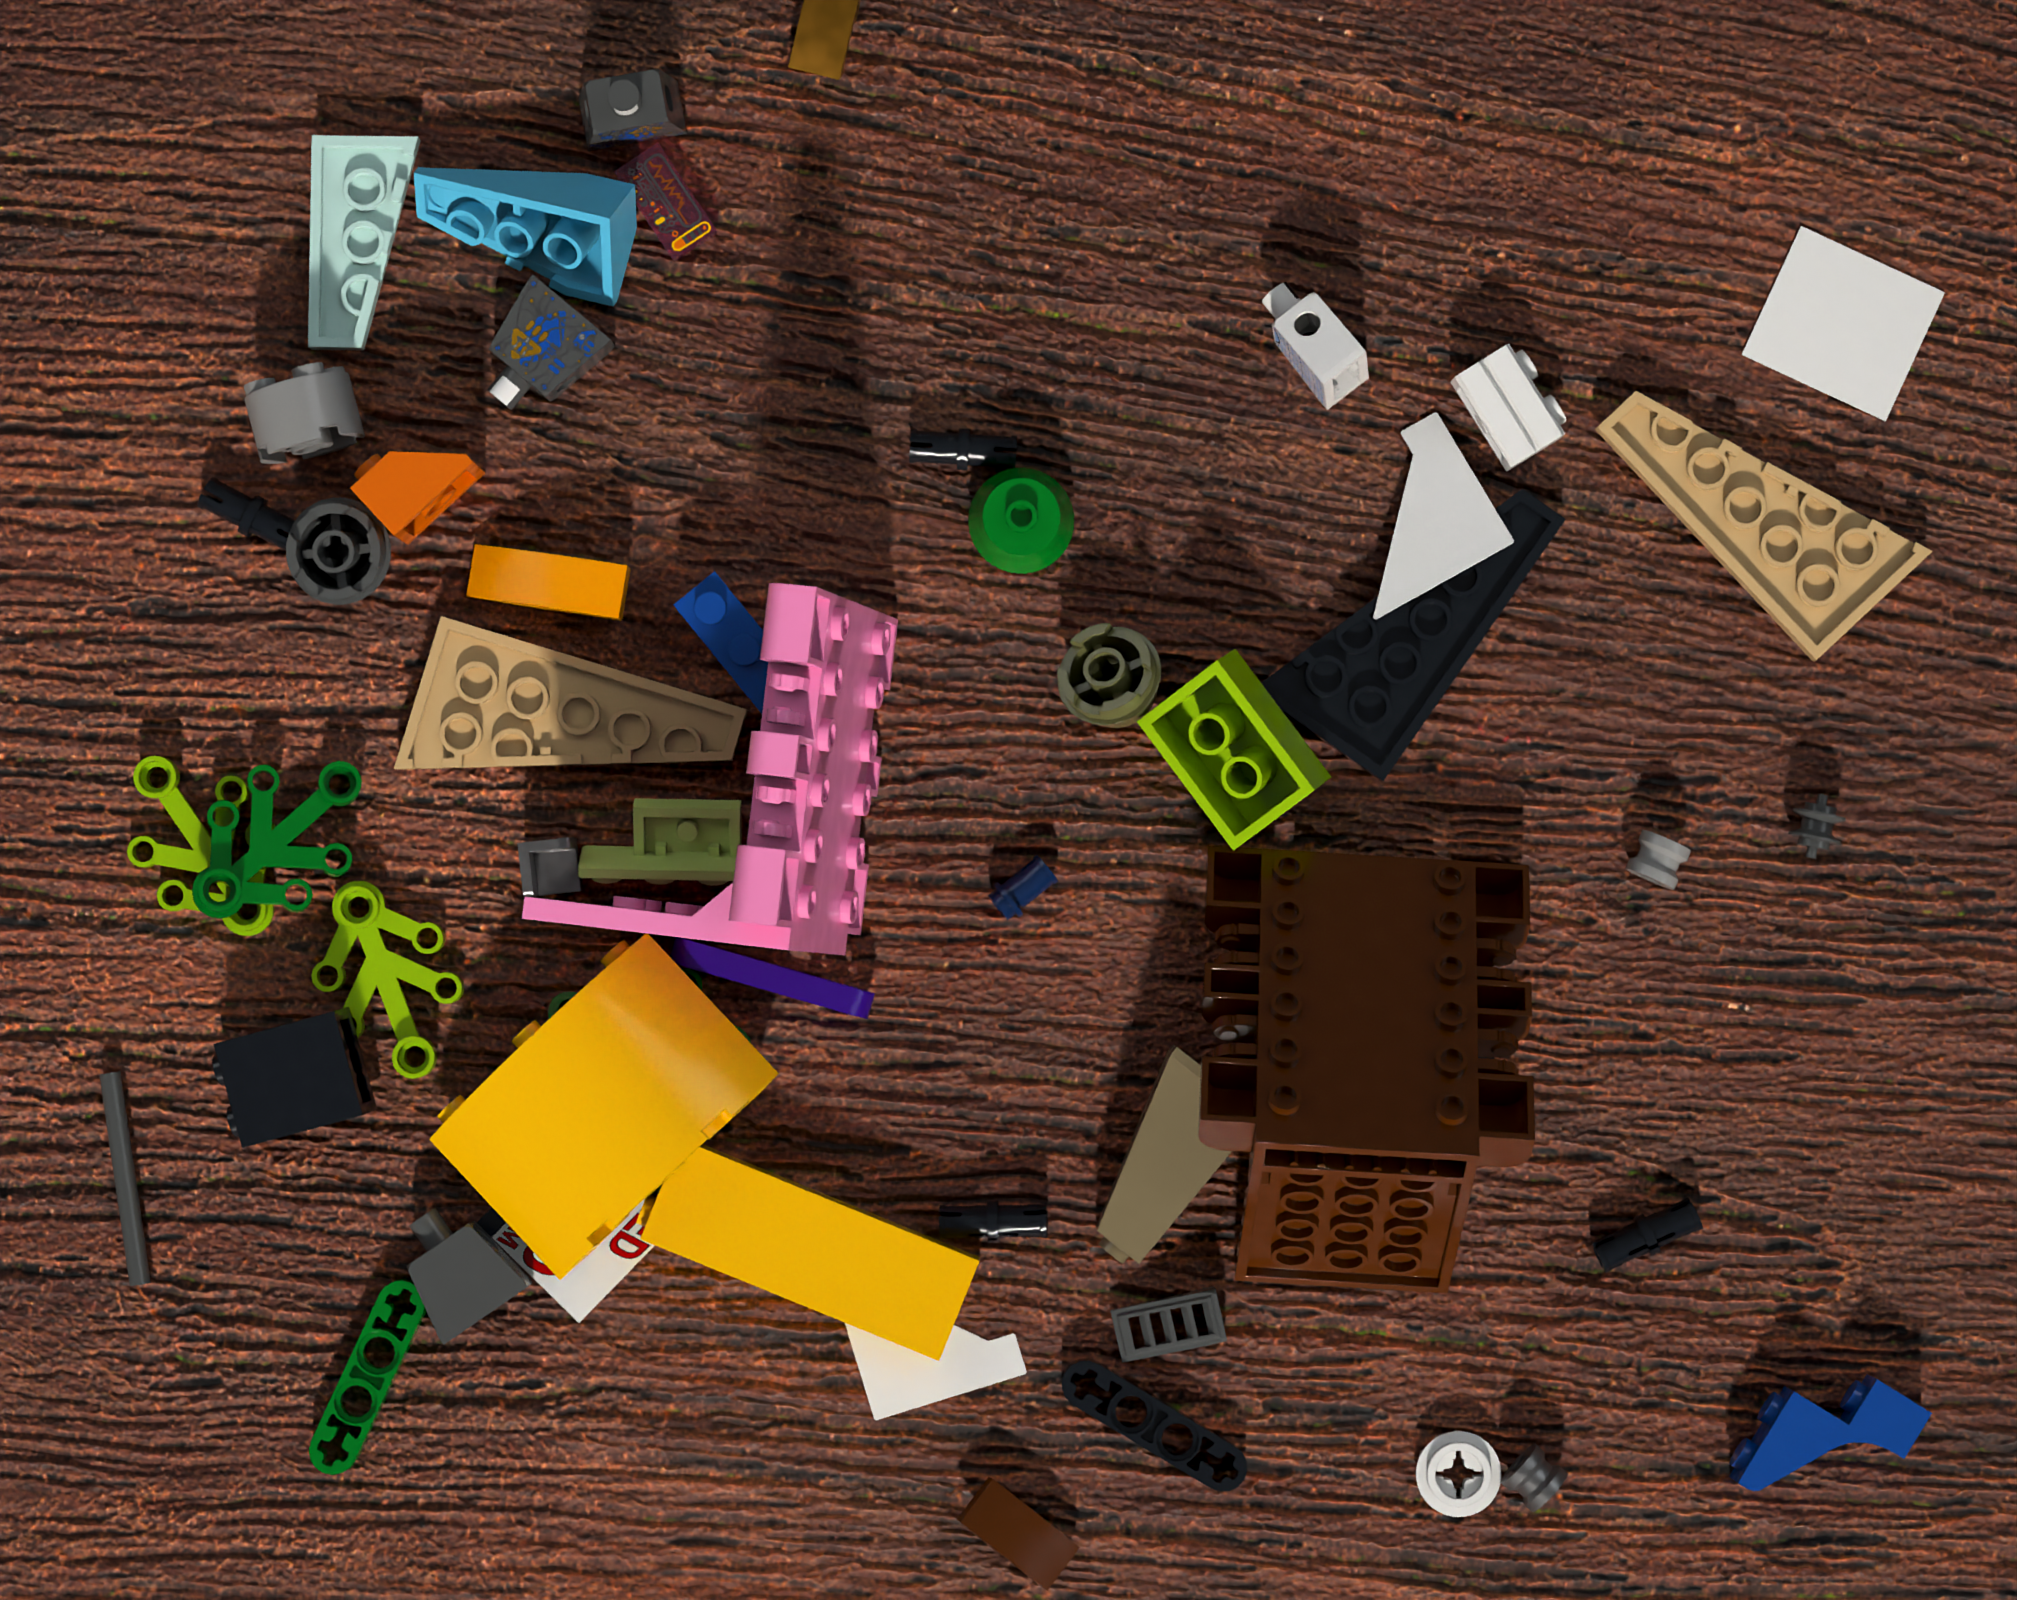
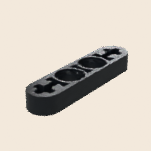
M1090 1358L1077 1359L1071 1362L1064 1370L1061 1378L1062 1391L1066 1399L1075 1407L1211 1489L1220 1492L1231 1491L1244 1481L1247 1474V1461L1242 1450L1234 1443L1098 1361ZM1088 1369L1095 1371V1383L1106 1391H1109L1111 1381L1121 1386L1110 1397L1105 1413L1096 1409L1103 1401L1101 1397L1089 1391L1083 1397L1075 1394L1076 1384L1071 1380L1075 1372L1084 1375ZM1127 1396L1139 1397L1145 1402L1147 1407L1144 1420L1135 1426L1122 1424L1116 1416L1118 1402ZM1180 1423L1191 1430L1192 1443L1186 1451L1172 1453L1164 1448L1161 1437L1163 1431L1168 1426ZM1203 1437L1213 1441L1205 1449L1215 1457L1222 1458L1226 1452L1234 1455L1231 1463L1237 1471L1233 1477L1224 1474L1219 1480L1212 1477L1214 1473L1213 1466L1202 1458H1199L1197 1468L1188 1464L1199 1452Z

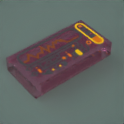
M656 143L614 171L619 181L635 184L636 206L673 262L718 233L659 143Z

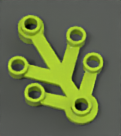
M161 756L144 758L137 764L134 770L133 780L135 787L142 795L161 801L193 850L163 845L150 836H137L130 841L127 847L128 859L133 865L142 868L160 865L200 873L210 867L211 835L178 788L180 774L177 766L168 758ZM156 768H163L168 775L166 784L161 788L154 787L150 781V775ZM225 776L216 785V798L218 801L227 800L224 796L225 786L229 782H237L241 787L242 793L240 798L232 803L240 811V806L244 805L250 796L247 782L238 776ZM227 808L217 809L215 823L222 827L230 825L234 819L233 813ZM272 822L273 830L276 827V825ZM250 824L245 831V839L248 845H250ZM236 829L232 831V847ZM144 841L149 842L153 847V856L146 862L140 861L136 856L137 846ZM263 867L247 882L264 883L267 867ZM174 879L167 880L158 888L157 901L163 909L174 912L184 909L200 911L194 903L192 890L185 882ZM216 883L223 894L209 892V895L214 901H225L230 895V889L224 883ZM173 885L180 887L183 891V899L176 906L170 905L166 900V891ZM256 904L257 913L250 920L244 919L239 911L230 917L222 919L225 926L235 934L253 936L263 932L270 925L274 917L275 907L274 905Z
M366 881L349 882L343 885L334 896L332 912L339 926L323 961L316 964L313 968L312 982L317 989L323 992L339 990L346 981V971L343 965L356 939L359 937L366 958L343 1008H350L351 1015L357 1024L356 1033L359 1038L365 1029L363 1016L377 987L398 1041L392 1052L394 1068L400 1075L406 1078L416 1079L424 1077L434 1069L437 1062V1051L429 1039L419 1036L398 978L430 992L432 997L442 1004H451L458 1001L464 993V983L460 976L453 972L438 973L387 950L379 928L411 940L414 948L423 954H434L440 951L445 944V932L436 923H419L386 908L384 895L372 883ZM358 897L365 898L369 903V911L362 918L354 916L351 912V903ZM425 928H432L438 936L436 945L429 949L423 947L419 941V935ZM325 966H332L337 970L338 979L332 986H326L320 980V972ZM446 977L454 980L457 987L456 993L451 998H444L438 992L439 982ZM414 1046L423 1049L426 1056L424 1063L419 1067L410 1065L407 1060V1052Z

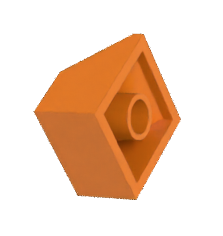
M389 451L383 458L379 454H375L367 459L354 473L358 481L350 489L395 537L409 545L477 482L485 472L467 454Z

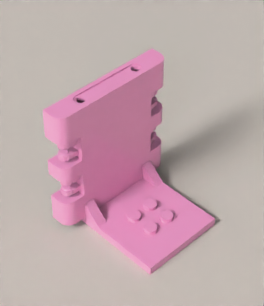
M769 583L760 660L768 662L760 731H751L746 773L755 775L747 845H737L733 883L705 906L666 902L665 912H661L662 901L620 896L613 897L612 906L524 897L522 919L781 950L845 955L847 935H861L869 864L863 863L865 841L864 838L859 837L861 817L867 816L869 813L871 797H877L882 757L876 756L878 735L875 730H872L874 709L881 707L884 690H890L898 619L818 587Z

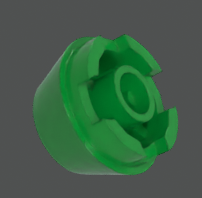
M1031 468L1008 469L990 477L976 492L969 509V533L977 551L991 565L1010 573H1033L1053 564L1067 549L1074 531V511L1066 491L1051 476Z

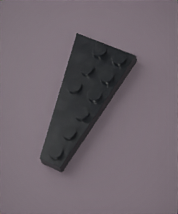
M1523 489L1496 508L1497 513L1514 539L1513 544L1375 620L1373 615L1378 599L1377 596L1264 680L1262 685L1283 713L1383 782L1566 520Z

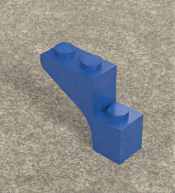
M1866 1374L1862 1383L1855 1380L1844 1394L1840 1407L1845 1411L1840 1419L1784 1386L1780 1394L1772 1392L1762 1405L1757 1417L1762 1423L1752 1440L1744 1438L1737 1446L1729 1463L1734 1467L1729 1477L1748 1490L1759 1491L1834 1448L1848 1443L1874 1444L1888 1449L1905 1459L1932 1413Z

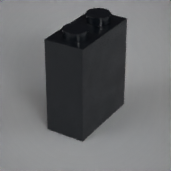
M349 1007L214 1044L216 1052L212 1059L214 1074L219 1084L225 1085L230 1106L227 1108V1121L232 1134L235 1137H239L242 1148L355 1118L377 1110Z

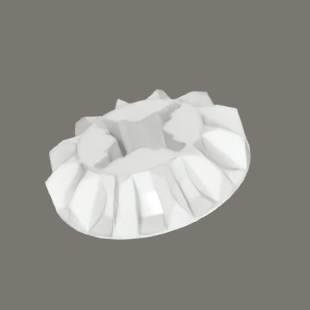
M1460 1430L1436 1435L1420 1451L1415 1471L1417 1486L1424 1500L1436 1511L1452 1517L1471 1516L1485 1509L1495 1498L1501 1484L1502 1475L1499 1458L1490 1444L1479 1435ZM1456 1451H1459V1456L1466 1468L1473 1469V1471H1481V1475H1472V1477L1463 1479L1462 1487H1460V1496H1456V1489L1450 1478L1436 1475V1472H1443L1444 1469L1452 1468L1453 1459H1456Z

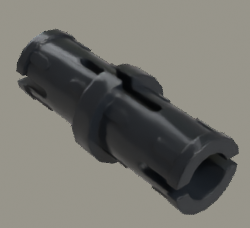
M959 428V433L911 429V445L931 446L932 448L910 447L909 463L956 464L957 470H968V465L1010 469L1016 467V453H999L995 451L1016 452L1017 435L970 434V429Z
M215 477L208 481L204 490L222 498L223 502L210 495L205 496L201 494L198 500V508L205 509L239 526L238 532L247 537L254 534L286 551L288 536L283 533V530L289 533L295 522L294 519L268 507V500L260 496H255L252 499L220 482Z
M1687 1197L1647 1217L1644 1214L1633 1217L1632 1224L1591 1241V1245L1604 1272L1607 1273L1623 1263L1647 1253L1652 1257L1661 1252L1660 1247L1684 1235L1703 1229L1695 1207Z
M988 1200L987 1205H940L939 1214L941 1215L939 1216V1233L941 1240L950 1238H988V1243H999L1000 1238L1048 1237L1047 1203L999 1205V1200Z

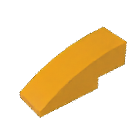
M475 544L466 597L622 621L631 569L627 565Z

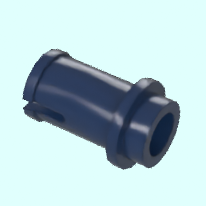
M1035 855L1033 860L1002 885L998 882L994 883L993 887L995 890L988 897L1006 920H1009L1015 914L1020 918L1024 915L1021 910L1051 885H1055L1058 880L1038 855Z

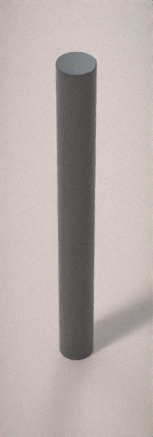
M121 1071L99 1074L129 1285L151 1283Z

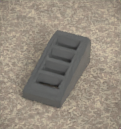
M1214 1286L1110 1310L1122 1363L1227 1341ZM1202 1303L1208 1331L1198 1333L1191 1305ZM1181 1307L1187 1336L1177 1338L1170 1309ZM1160 1312L1166 1341L1156 1343L1149 1314ZM1139 1316L1145 1342L1144 1346H1134L1128 1318Z

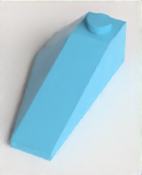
M418 167L415 170L414 186L417 218L470 246L482 243L507 257L506 265L518 271H521L525 266L551 280L548 287L563 295L612 307L617 302L637 230L635 184L588 173Z

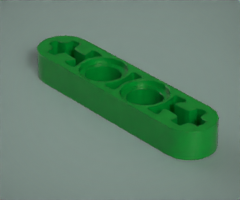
M410 1279L395 1280L386 1285L378 1295L311 1439L309 1447L310 1460L315 1468L322 1473L329 1475L341 1474L352 1467L359 1458L426 1314L422 1300L413 1281ZM406 1289L412 1293L410 1302L416 1305V1311L405 1312L396 1328L407 1330L403 1339L393 1329L376 1326V1322L379 1317L385 1323L391 1320L395 1311V1305L389 1301V1297L391 1294L398 1296ZM383 1337L392 1343L395 1355L390 1365L377 1367L368 1361L365 1349L370 1339ZM358 1385L369 1391L372 1397V1405L368 1413L356 1416L345 1409L343 1395L347 1388ZM335 1415L343 1423L360 1426L362 1429L359 1436L352 1429L347 1432L342 1448L349 1452L348 1457H339L333 1463H330L326 1460L328 1451L321 1447L322 1441L330 1442L338 1434L341 1424L331 1423V1419Z

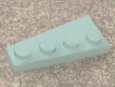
M312 135L308 348L311 350L365 349L421 141L418 136Z

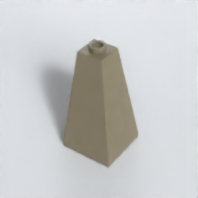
M1174 1044L1166 1052L1096 1226V1230L1104 1236L1098 1245L1122 1264H1124L1128 1257L1138 1264L1141 1263L1232 1152L1210 1148L1199 1140L1201 1065Z

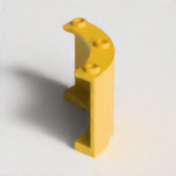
M647 933L631 946L625 940H622L611 949L601 960V963L606 968L542 1026L536 1020L527 1025L511 1041L518 1049L466 1100L459 1095L437 1115L443 1124L429 1139L559 1280L565 1277L594 1251L630 1215L629 1213L640 1202L650 1196L685 1163V1160L707 1139L710 1140L779 1074Z

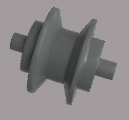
M1818 794L1816 803L1805 802L1804 809L1793 808L1792 810L1802 820L1800 828L1788 831V835L1798 837L1797 845L1807 847L1805 857L1816 859L1817 850H1829L1830 844L1841 845V841L1832 835L1834 824L1844 822L1846 818L1836 815L1837 808L1827 806V795Z

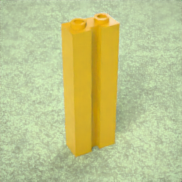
M703 1144L662 1184L657 1197L653 1195L646 1197L636 1224L645 1227L640 1238L643 1241L938 1361L941 1358L980 1261V1257Z

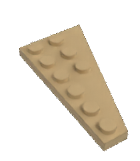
M1635 391L1595 428L1596 432L1812 661L1820 658L1933 552L1917 542L1913 543L1894 533L1884 524L1874 519L1870 520L1841 504V501L1771 463H1765L1746 453L1736 444L1726 439L1722 440L1693 424V421L1638 391Z
M441 616L394 769L733 761L748 710Z

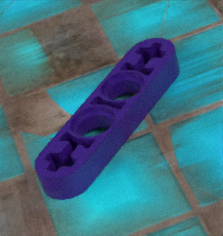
M675 937L670 952V957L677 965L864 1019L869 1017L875 993L687 938Z

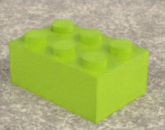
M1236 649L1216 660L1137 721L1233 851L1331 778V775Z

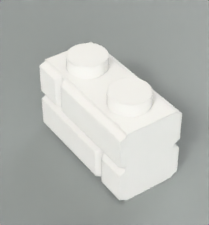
M1506 344L1483 360L1459 373L1450 382L1506 472L1563 437L1565 432L1560 425L1566 422V417L1554 397L1549 394L1543 398L1532 380L1538 377V373L1529 356L1522 349L1515 353L1510 344Z

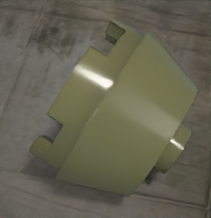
M1101 623L1082 630L1070 640L1072 646L1057 669V682L1060 698L1065 707L1074 716L1095 725L1123 728L1136 723L1151 710L1161 679V662L1157 650L1144 635L1129 628L1112 627L1110 623Z

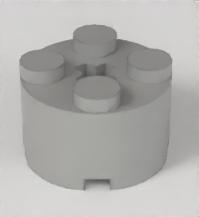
M322 362L310 363L292 369L293 378L276 383L275 378H264L244 385L246 394L244 401L261 463H287L285 452H292L293 455L302 454L303 460L344 449L357 443L356 437H365L349 373L345 372L343 366L324 369Z

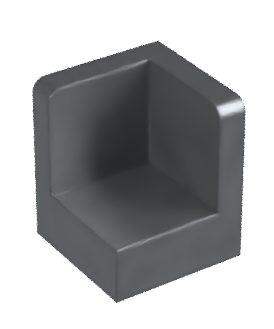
M566 837L517 843L524 897L583 891L581 878L578 877L579 853L577 838Z

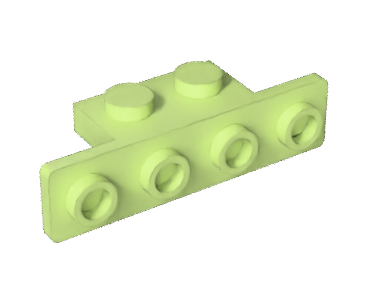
M635 798L633 804L634 846H583L578 864V877L592 878L593 881L604 884L615 883L621 879H645L647 882L657 885L668 884L675 880H698L700 883L710 886L722 885L728 881H733L737 845H742L741 800Z

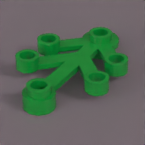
M335 761L325 766L319 776V789L272 830L273 795L279 788V775L269 765L255 766L247 777V787L252 794L249 851L233 865L232 831L239 824V810L235 804L227 800L216 801L208 809L207 822L212 829L210 867L201 871L193 883L192 895L197 908L203 914L217 919L234 915L243 904L282 905L286 910L295 913L307 909L311 904L313 894L310 885L302 879H291L284 885L247 881L263 867L321 869L332 877L346 874L352 864V853L347 846L341 843H332L325 848L288 845L333 805H348L358 797L362 784L359 771L352 764L344 761ZM264 772L272 776L274 784L269 790L260 791L255 788L253 778L258 773ZM336 776H342L348 780L350 788L344 794H335L329 787L330 780ZM219 808H227L233 813L234 819L228 826H219L213 820L214 812ZM331 851L342 852L346 857V864L340 869H332L326 863L325 858L327 854ZM224 883L229 887L230 895L225 901L217 902L210 897L209 889L213 884ZM293 886L303 888L307 894L306 900L300 905L289 903L285 896L289 888Z

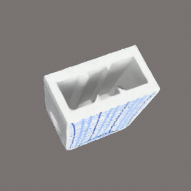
M1284 282L1276 286L1264 297L1262 303L1276 319L1272 323L1276 345L1326 410L1369 379L1365 349L1318 294L1312 292L1301 300L1290 285ZM1305 333H1314L1310 336H1303Z

